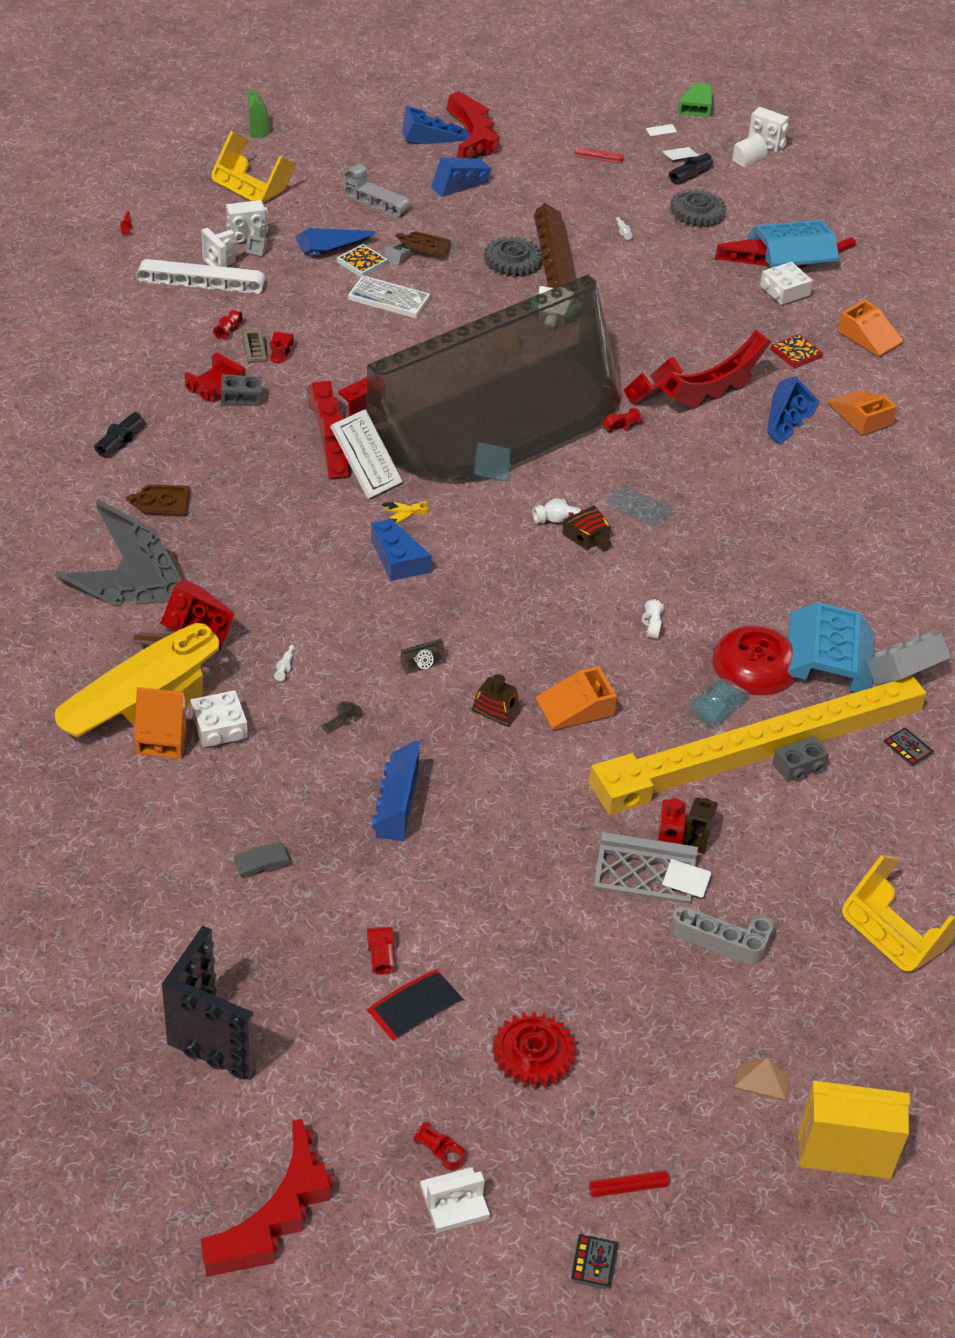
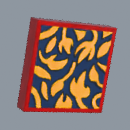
M800 334L774 343L770 348L771 351L793 369L823 357V352Z

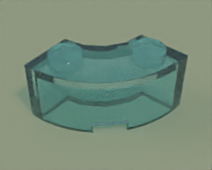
M727 678L716 679L701 696L698 695L693 700V708L690 712L710 725L719 727L728 715L739 709L748 691Z

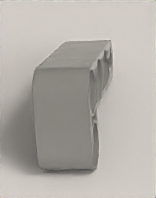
M357 163L345 172L344 192L347 197L354 198L353 200L360 203H366L375 209L383 210L382 212L397 218L410 208V202L406 197L368 182L367 170L364 165Z
M678 907L673 911L670 930L674 936L746 964L755 965L760 963L767 949L773 930V922L767 916L758 915L752 919L748 930L693 909Z

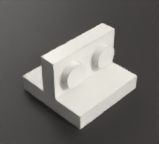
M209 228L201 230L203 260L209 266L227 267V265L236 262L235 233L232 230L216 235Z
M471 1167L420 1181V1188L436 1233L490 1218V1213L483 1197L484 1178L481 1171L474 1173Z

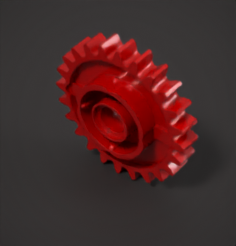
M533 1011L531 1017H528L525 1012H522L521 1019L513 1015L512 1023L505 1020L504 1027H498L497 1035H494L492 1053H494L493 1061L498 1062V1070H505V1078L513 1076L514 1084L521 1080L524 1088L528 1083L532 1084L533 1089H536L538 1083L547 1088L548 1081L556 1085L557 1077L564 1080L566 1072L570 1073L572 1064L575 1063L577 1047L574 1046L575 1037H570L571 1030H563L564 1022L556 1024L555 1016L546 1019V1013H543L541 1017H537L536 1012Z

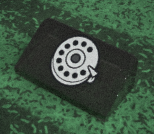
M442 639L401 650L400 665L406 674L446 663Z

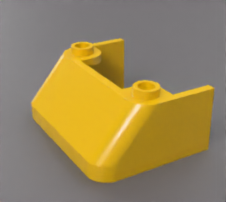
M230 131L212 171V179L216 183L251 201L261 200L262 204L283 192L297 164L279 155L266 184L246 174L249 163L247 158L241 154L248 139Z
M880 855L845 901L842 913L851 925L901 970L915 971L946 950L954 940L955 916L950 915L940 928H931L922 937L889 907L895 898V888L886 878L900 859L893 856Z

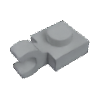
M255 223L254 234L248 235L245 253L264 256L267 238L262 236L266 224Z

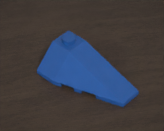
M407 105L405 107L402 132L405 140L409 143L462 142L470 136L467 129L454 123L446 124L438 116L435 119L427 116L424 110Z
M308 228L296 235V241L303 253L316 257L320 256L321 253L370 238L375 235V231Z
M797 376L779 381L772 396L767 433L780 445L794 433V427H801L804 424L802 420L805 417L810 418L814 414L819 400Z

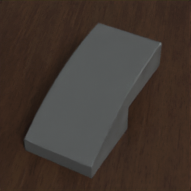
M282 842L259 846L233 857L242 879L264 869L267 872H272L290 863Z

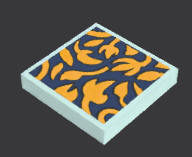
M362 244L337 257V263L362 277L387 265L388 259Z

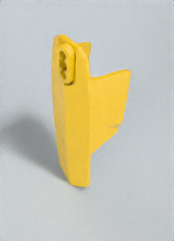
M195 623L159 640L111 669L56 708L55 721L57 726L64 732L79 737L116 715L123 714L135 727L137 687L184 692L185 708L190 706L191 699L202 697L203 674L201 664L219 650V639L208 626Z

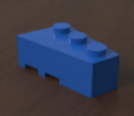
M440 158L431 188L441 197H445L487 183L492 168L481 159Z
M392 519L371 523V541L390 581L431 573L432 555Z

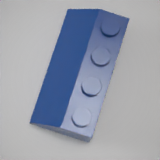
M415 740L391 753L390 762H385L384 776H386V780L382 779L380 784V793L383 794L382 797L377 798L376 811L379 812L378 815H373L372 829H376V838L404 842L419 771L420 741Z

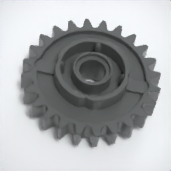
M689 189L688 192L682 190V193L677 192V195H673L670 210L671 214H675L674 218H679V221L684 220L685 224L691 223L692 226L697 224L700 227L701 224L705 226L708 223L714 225V222L719 223V220H723L726 205H724L725 201H721V197H716L717 194L711 195V191L706 193L704 190L698 191V189H695V191Z
M504 236L503 239L497 238V241L492 240L491 244H487L484 259L488 267H493V271L499 270V274L505 272L507 276L510 273L515 276L518 273L522 276L523 273L529 274V271L534 272L535 268H539L542 252H540V248H537V244L532 245L533 241L526 242V238L520 240V237L514 239L511 236L507 239Z

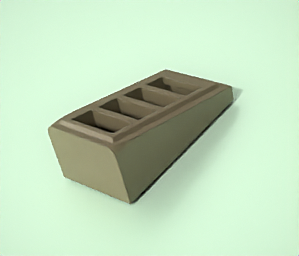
M242 331V343L247 362H267L262 331Z

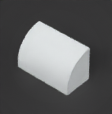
M757 133L736 143L732 160L746 167L767 157V146L764 139Z

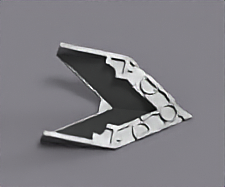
M97 499L96 507L123 557L116 570L66 574L57 570L55 573L56 578L113 606L122 605V602L135 601V604L169 601L174 586L182 579L156 530Z

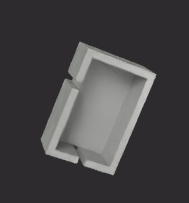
M931 631L920 636L910 637L906 639V642L893 644L887 650L877 651L873 653L874 657L866 660L875 685L903 679L949 659L951 656L942 633L933 635Z

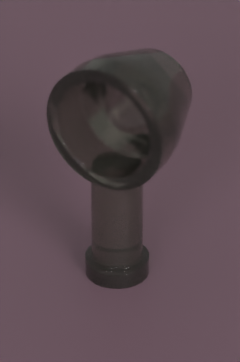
M341 701L336 708L338 716L327 723H323L321 727L329 734L342 723L346 725L351 724V722L345 720L351 716L354 717V722L359 720L362 715V709L354 702Z

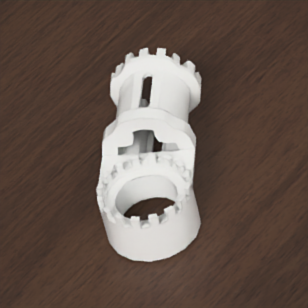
M651 599L645 604L646 612L642 616V622L649 626L647 631L649 634L646 637L658 639L662 624L660 614L664 610V605L659 600Z

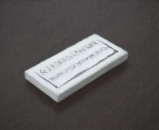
M366 409L330 426L368 499L403 482Z

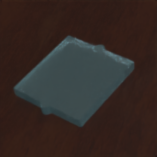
M478 442L476 457H474V475L508 481V472L511 466L509 463L510 449Z

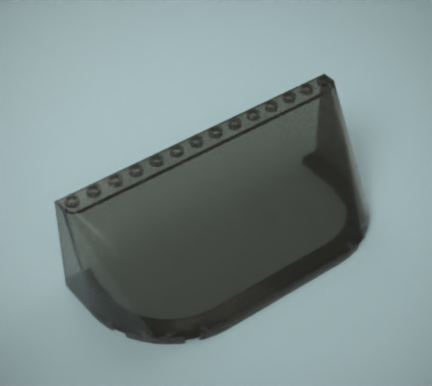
M588 274L367 365L366 411L394 466L406 473L409 472L417 475L420 479L437 483L466 484V482H483L501 476L604 428L602 426L603 420L612 413L617 414L621 404V388L597 283Z

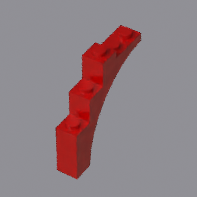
M460 91L449 95L446 110L463 123L470 136L459 144L456 158H471L480 153L487 156L496 152L499 148L500 136L494 133L495 122L488 119L489 108Z
M755 330L748 340L723 362L713 368L691 375L670 372L660 388L671 398L696 409L707 394L719 399L729 385L740 390L743 389L752 377L751 369L772 341L758 330Z
M332 380L312 382L306 388L308 406L313 410L318 422L328 479L348 477L347 458L330 427L332 424L343 420V415H339L337 397H333Z
M303 1118L292 1120V1158L286 1175L275 1194L260 1210L244 1222L222 1233L200 1239L206 1277L273 1264L274 1253H278L276 1237L302 1232V1222L307 1221L305 1205L330 1201V1191L334 1190L333 1177L331 1173H326L324 1163L317 1164L316 1153L310 1152L309 1145H312L310 1128L305 1129Z

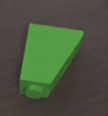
M694 83L680 98L677 115L710 117L712 105L711 84Z

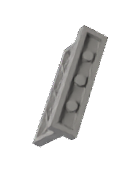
M602 832L594 889L690 904L692 894L686 893V896L676 895L671 890L673 888L662 885L663 879L661 876L666 874L671 859L695 866L698 847ZM604 853L614 854L618 860L608 865L603 859ZM632 857L638 858L642 863L635 869L627 862ZM658 861L662 862L666 868L657 873L650 864ZM622 864L628 870V873L619 878L613 869ZM644 868H647L653 875L646 881H643L637 874ZM608 872L615 880L611 884L599 883L600 877ZM633 876L639 885L635 888H630L625 885L624 881ZM657 880L663 889L655 892L651 891L647 885Z

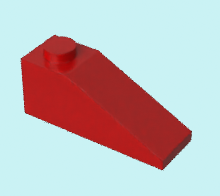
M760 239L717 244L715 260L768 266V262L765 260L767 246Z

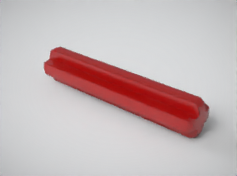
M576 147L574 151L575 157L622 164L624 158L623 154Z
M663 1170L593 1180L589 1182V1192L591 1197H600L662 1188L669 1185V1176L667 1171Z

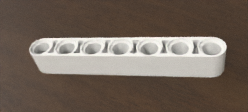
M151 259L142 260L136 274L140 282L148 281V283H166L168 285H184L187 287L198 286L206 289L217 288L245 293L256 292L257 294L262 291L265 281L264 274L257 270Z

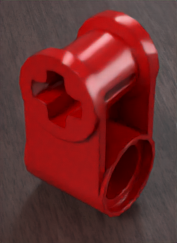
M273 332L270 342L272 349L270 360L272 362L283 363L287 360L291 351L290 347L293 346L294 342L293 334Z

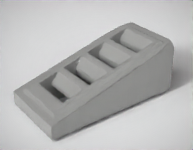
M400 242L386 247L384 257L388 259V262L399 266L417 251L404 248L406 246Z

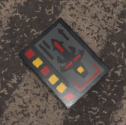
M906 727L883 740L913 766L925 761L934 753L930 747Z
M579 1234L571 1280L587 1286L602 1289L609 1288L611 1286L618 1242Z

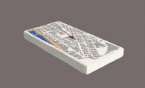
M362 276L348 294V300L417 318L430 299L429 293L367 276Z

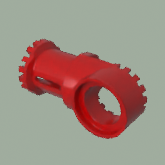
M231 309L228 316L220 318L219 325L213 329V335L217 336V339H228L229 332L233 331L234 328H238V324L242 323V312Z
M631 408L625 414L616 415L612 413L603 420L602 426L609 433H611L612 429L615 430L620 427L623 430H628L631 425L642 422L641 414H639L641 412H638L636 408Z
M428 1121L423 1122L419 1126L420 1130L417 1129L418 1133L416 1132L413 1137V1141L416 1144L421 1143L430 1149L431 1154L438 1158L442 1166L447 1170H459L464 1165L465 1152L461 1145L450 1139L447 1134H441L433 1129ZM448 1153H456L460 1156V1159L456 1162H449L445 1159V1156Z

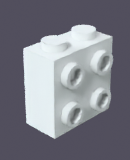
M758 107L751 116L748 138L758 133L764 139L767 149L777 152L786 145L787 139H785V136L789 129V117Z
M261 200L226 204L227 231L232 230L235 233V243L247 242L248 235L254 234L255 223L266 224L262 236L266 238L268 225L265 222V218H268L267 207L263 206Z
M793 262L764 270L760 281V286L781 305L810 296L813 280Z
M235 690L190 700L191 716L202 748L248 738L247 721Z

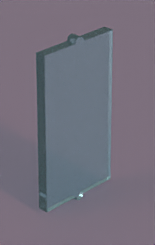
M624 484L616 492H612V495L605 501L606 504L654 528L662 521H666V517L673 512L672 508Z

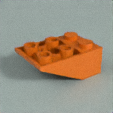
M864 299L841 312L837 331L878 357L903 343L902 338L882 311L869 301Z
M861 390L828 400V404L861 435L893 425L897 406L887 396Z
M600 666L577 671L536 696L535 700L551 730H556L613 716L615 714L617 696Z
M137 687L134 735L135 753L182 759L187 741L184 692Z

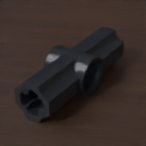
M708 153L697 158L688 157L683 165L669 171L668 177L675 185L688 178L694 179L698 176L699 172L713 166V159Z
M134 412L121 423L111 424L107 429L106 435L94 445L95 451L99 456L106 458L120 446L126 447L125 445L132 441L133 435L145 426V420L139 413Z

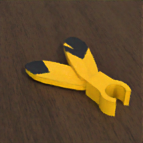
M426 501L411 506L395 502L382 504L384 510L396 513L388 519H392L397 524L412 515H427L430 513L428 502Z

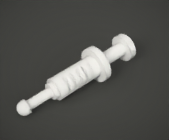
M617 217L616 220L618 221L617 225L620 228V234L624 235L626 240H630L633 237L631 228L624 221L620 220V217Z
M294 645L289 646V650L284 653L282 660L276 665L278 671L275 672L274 678L278 681H283L286 677L284 672L288 673L291 669L290 662L293 657Z

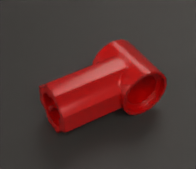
M393 927L367 928L372 973L385 975L394 972L392 951L394 949Z

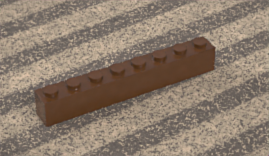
M544 202L541 207L536 209L534 219L547 284L550 288L573 291L575 299L579 294L560 211Z

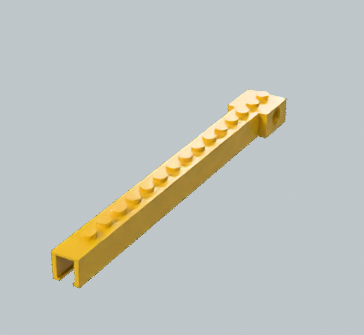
M913 675L639 759H636L634 754L630 753L591 765L589 784L607 813L613 815L651 803L652 794L773 757L776 749L815 736L821 742L921 711L927 693Z

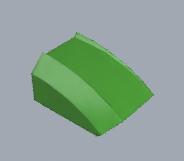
M256 89L248 91L250 138H264L270 134L269 116L261 96Z

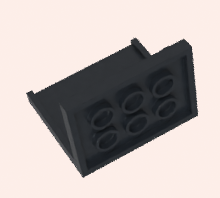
M202 925L162 983L167 1045L183 1051L189 1058L195 1059L197 1057L206 1061L212 1068L218 1069L221 1067L228 1070L231 1075L238 1079L244 1077L251 1080L256 1073L253 1070L251 1018L254 1013L216 997L212 929Z

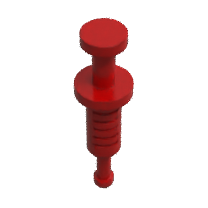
M129 211L126 212L120 223L121 234L128 235L132 228Z

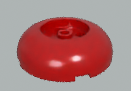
M758 625L738 627L726 633L715 646L712 663L716 674L728 686H733L744 691L746 694L759 696L777 694L791 687L796 680V677H792L788 672L793 656L792 644L787 637L774 629Z

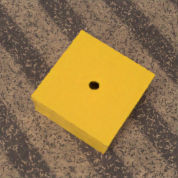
M813 1081L798 1126L799 1167L891 1179L909 1135L908 1109L910 1106V1093Z

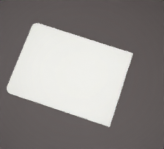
M671 859L662 885L702 898L711 872Z

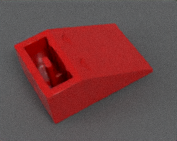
M183 578L174 586L160 624L176 632L195 623L205 624L219 639L218 651L220 652L235 613L203 587Z

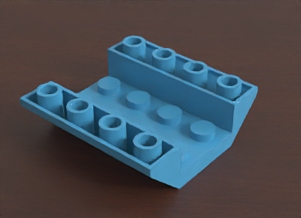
M822 220L756 225L747 236L748 239H760L767 246L765 260L771 267L793 262L798 266L801 264L814 265L815 263L822 262L829 264L833 261H839L835 234Z
M817 602L790 613L788 639L792 644L793 656L788 672L792 677L806 680L811 668L850 677L849 691L859 692L872 688V675L866 660L873 658L874 632L860 612Z

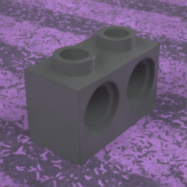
M222 374L221 405L260 406L261 377Z
M815 736L776 749L772 764L786 782L792 780L799 781L806 775L821 773L826 768L829 754Z

